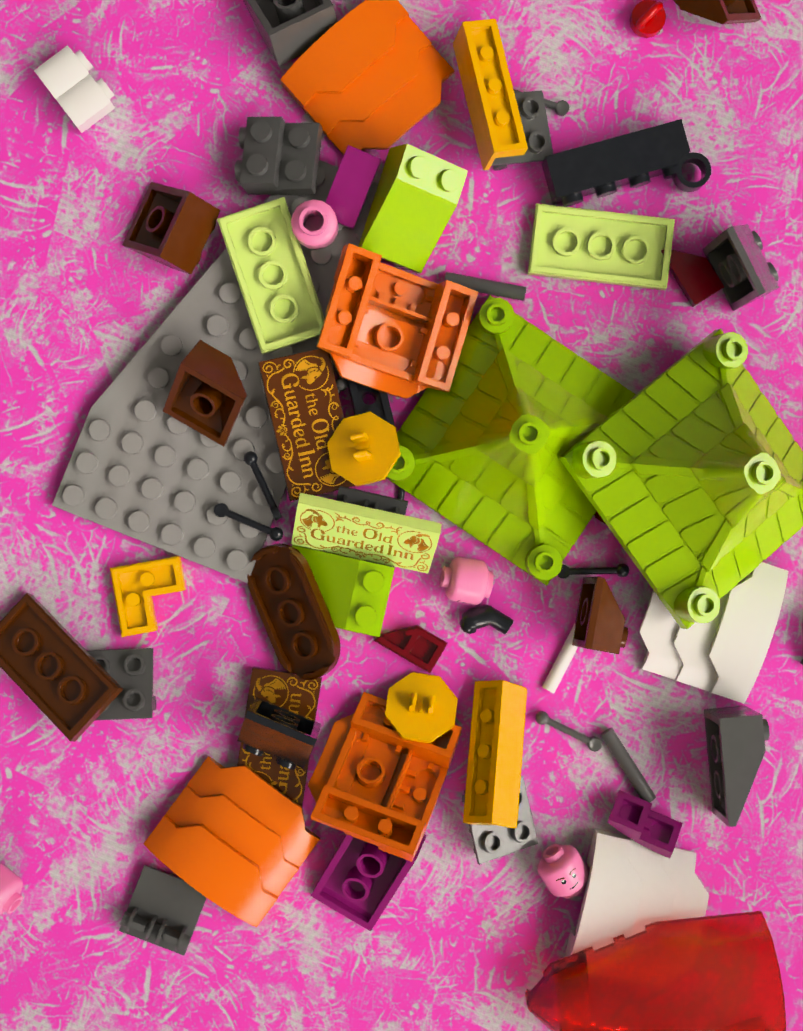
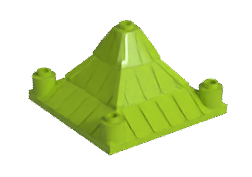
M490 295L468 327L450 391L443 392L427 388L397 432L401 455L386 478L547 586L550 580L560 573L563 560L596 513V509L560 461L559 457L636 394L516 314L512 305L507 300L494 298Z
M722 329L714 330L559 457L681 629H689L694 623H709L714 620L720 610L719 599L726 595L739 581L750 574L763 560H766L803 526V450L795 442L792 434L781 418L777 416L776 411L765 395L762 394L748 370L743 366L748 355V345L745 339L735 332L724 333Z

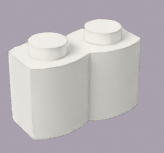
M67 45L35 69L34 72L80 132L83 133L115 109L110 101L115 95L102 78L95 81L88 71L93 66L81 50L74 53Z

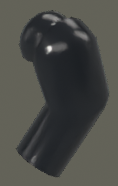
M481 605L464 612L460 620V627L465 633L473 634L476 632V629L490 625L501 633L506 634L514 620L490 605Z

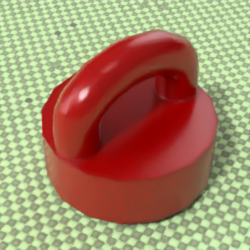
M643 0L634 7L629 21L630 27L635 34L643 38H650L659 34L666 21V13L662 2Z

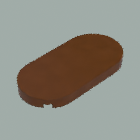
M273 544L258 550L250 561L256 560L251 576H247V585L280 664L290 674L295 673L301 676L299 677L300 679L314 680L326 675L338 662L340 639L306 558L297 549L286 544Z

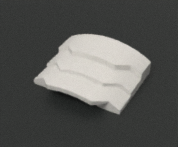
M761 562L758 567L719 599L720 610L714 620L709 623H694L689 629L680 628L653 590L639 629V634L647 648L641 669L744 704L755 684L768 652L782 607L789 571Z
M594 828L587 857L590 872L576 931H570L563 961L565 970L599 978L600 976H605L631 983L638 982L665 989L672 974L694 963L703 930L709 894L695 874L697 853L675 847L669 859L638 844L625 835Z

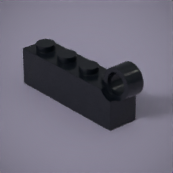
M682 119L545 156L542 163L552 204L562 203L563 207L581 203L584 201L583 196L596 193L597 198L611 195L617 192L616 187L630 184V188L641 187L650 183V178L663 175L664 179L672 178L674 184L684 192H694L699 190L709 180L711 175V165L708 159L700 153H689L690 148ZM685 163L696 164L701 170V180L698 182L687 181L682 175V165Z

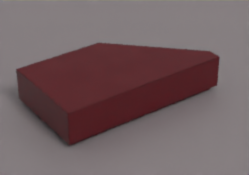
M418 625L381 634L380 637H376L374 640L428 673H431L448 644Z

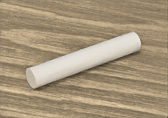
M575 623L542 688L552 693H555L578 648L572 645Z

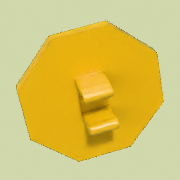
M372 412L343 418L327 443L332 471L357 487L385 480L401 455L396 427Z
M412 672L389 688L385 717L402 739L432 743L454 727L458 698L440 676Z

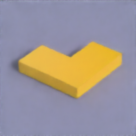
M180 556L110 568L121 636L125 637L158 630L152 596L186 590Z

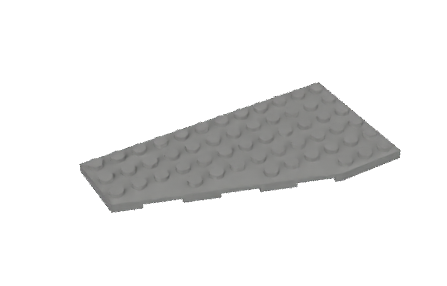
M319 160L315 195H270L264 203L285 197L292 218L296 207L304 201L314 199L326 202L338 167ZM373 182L370 187L367 200L354 230L339 224L336 238L326 248L318 250L309 249L300 244L324 318L343 246L348 243L359 246L378 186L376 182ZM225 248L90 408L52 506L248 583L247 576H251L256 560L250 561L253 555L263 548L268 534L227 516L218 517L214 513V507L219 503L226 504L229 510L271 528L274 516L251 466L244 462V455L247 452L252 451L256 453L258 457L257 465L279 508L287 487L258 362L320 349L316 347L319 336L262 355L227 248ZM200 340L232 358L247 394L224 447L163 412L181 362ZM330 354V358H331V362H332V367H333V370H334L335 364H334V361H333V359H332V357H331V354Z

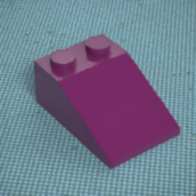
M345 834L311 896L371 931L416 861L427 835L424 834L413 861L410 862L381 851L376 845Z

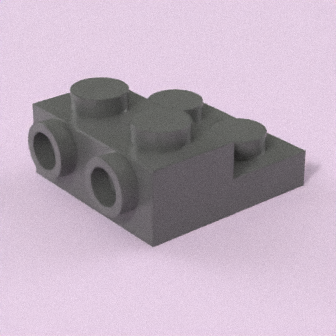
M247 117L246 127H241L239 130V144L244 149L243 158L235 163V178L247 194L315 195L323 132L320 123H285L282 117Z

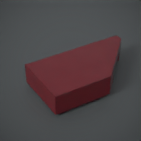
M671 250L669 270L692 307L724 288V285L706 257Z

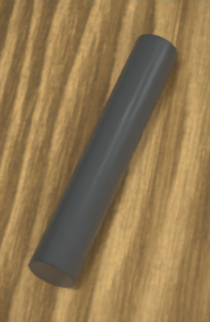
M450 272L445 274L444 281L449 280L480 293L522 301L525 298L526 287Z
M613 728L600 734L640 798L652 802L656 798L655 794Z

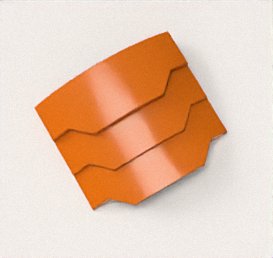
M365 0L314 42L280 80L284 89L312 121L320 123L323 133L344 156L348 145L362 151L366 149L388 150L414 125L440 105L442 83L454 74L455 71L412 21L409 13L398 0Z
M350 243L343 246L333 279L335 282L326 308V316L316 347L331 354L340 377L403 399H407L427 388L449 392L479 292L449 280L437 284L381 263L382 255Z
M363 692L355 713L334 722L324 750L308 783V788L316 802L311 819L344 831V834L376 845L381 851L412 862L439 798L461 736L462 727L454 725L452 729L432 743L402 739L385 717L387 700Z
M208 756L143 844L164 865L199 893L237 918L257 927L298 871L301 864L316 846L320 837L305 827L301 805L273 787L248 766L224 767Z

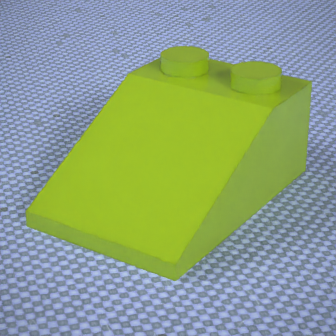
M409 144L391 147L358 247L380 254L384 260L416 273H421L458 204L468 170Z
M292 544V547L297 549L306 558L335 627L380 637L395 566Z

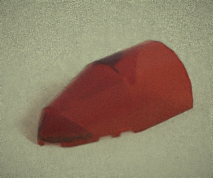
M762 911L650 923L645 925V931L625 938L624 934L613 938L614 943L597 950L590 947L550 963L543 971L541 980L531 991L527 989L525 992L527 1008L551 1031H786L785 998L780 967L773 939Z

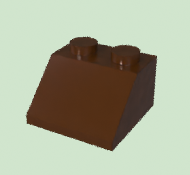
M151 182L122 245L172 269L192 274L195 266L201 259V253L209 235L215 229L220 210L189 191Z

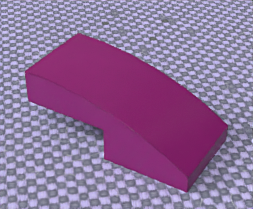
M348 145L325 203L330 205L336 213L338 224L354 230L367 200V194L381 164V159Z
M619 790L607 823L638 844L670 859L683 823L650 810L652 803Z

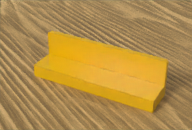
M496 19L462 22L453 42V48L483 170H489L495 158L524 155L528 146Z
M505 680L475 681L463 823L517 828L527 689L525 687Z

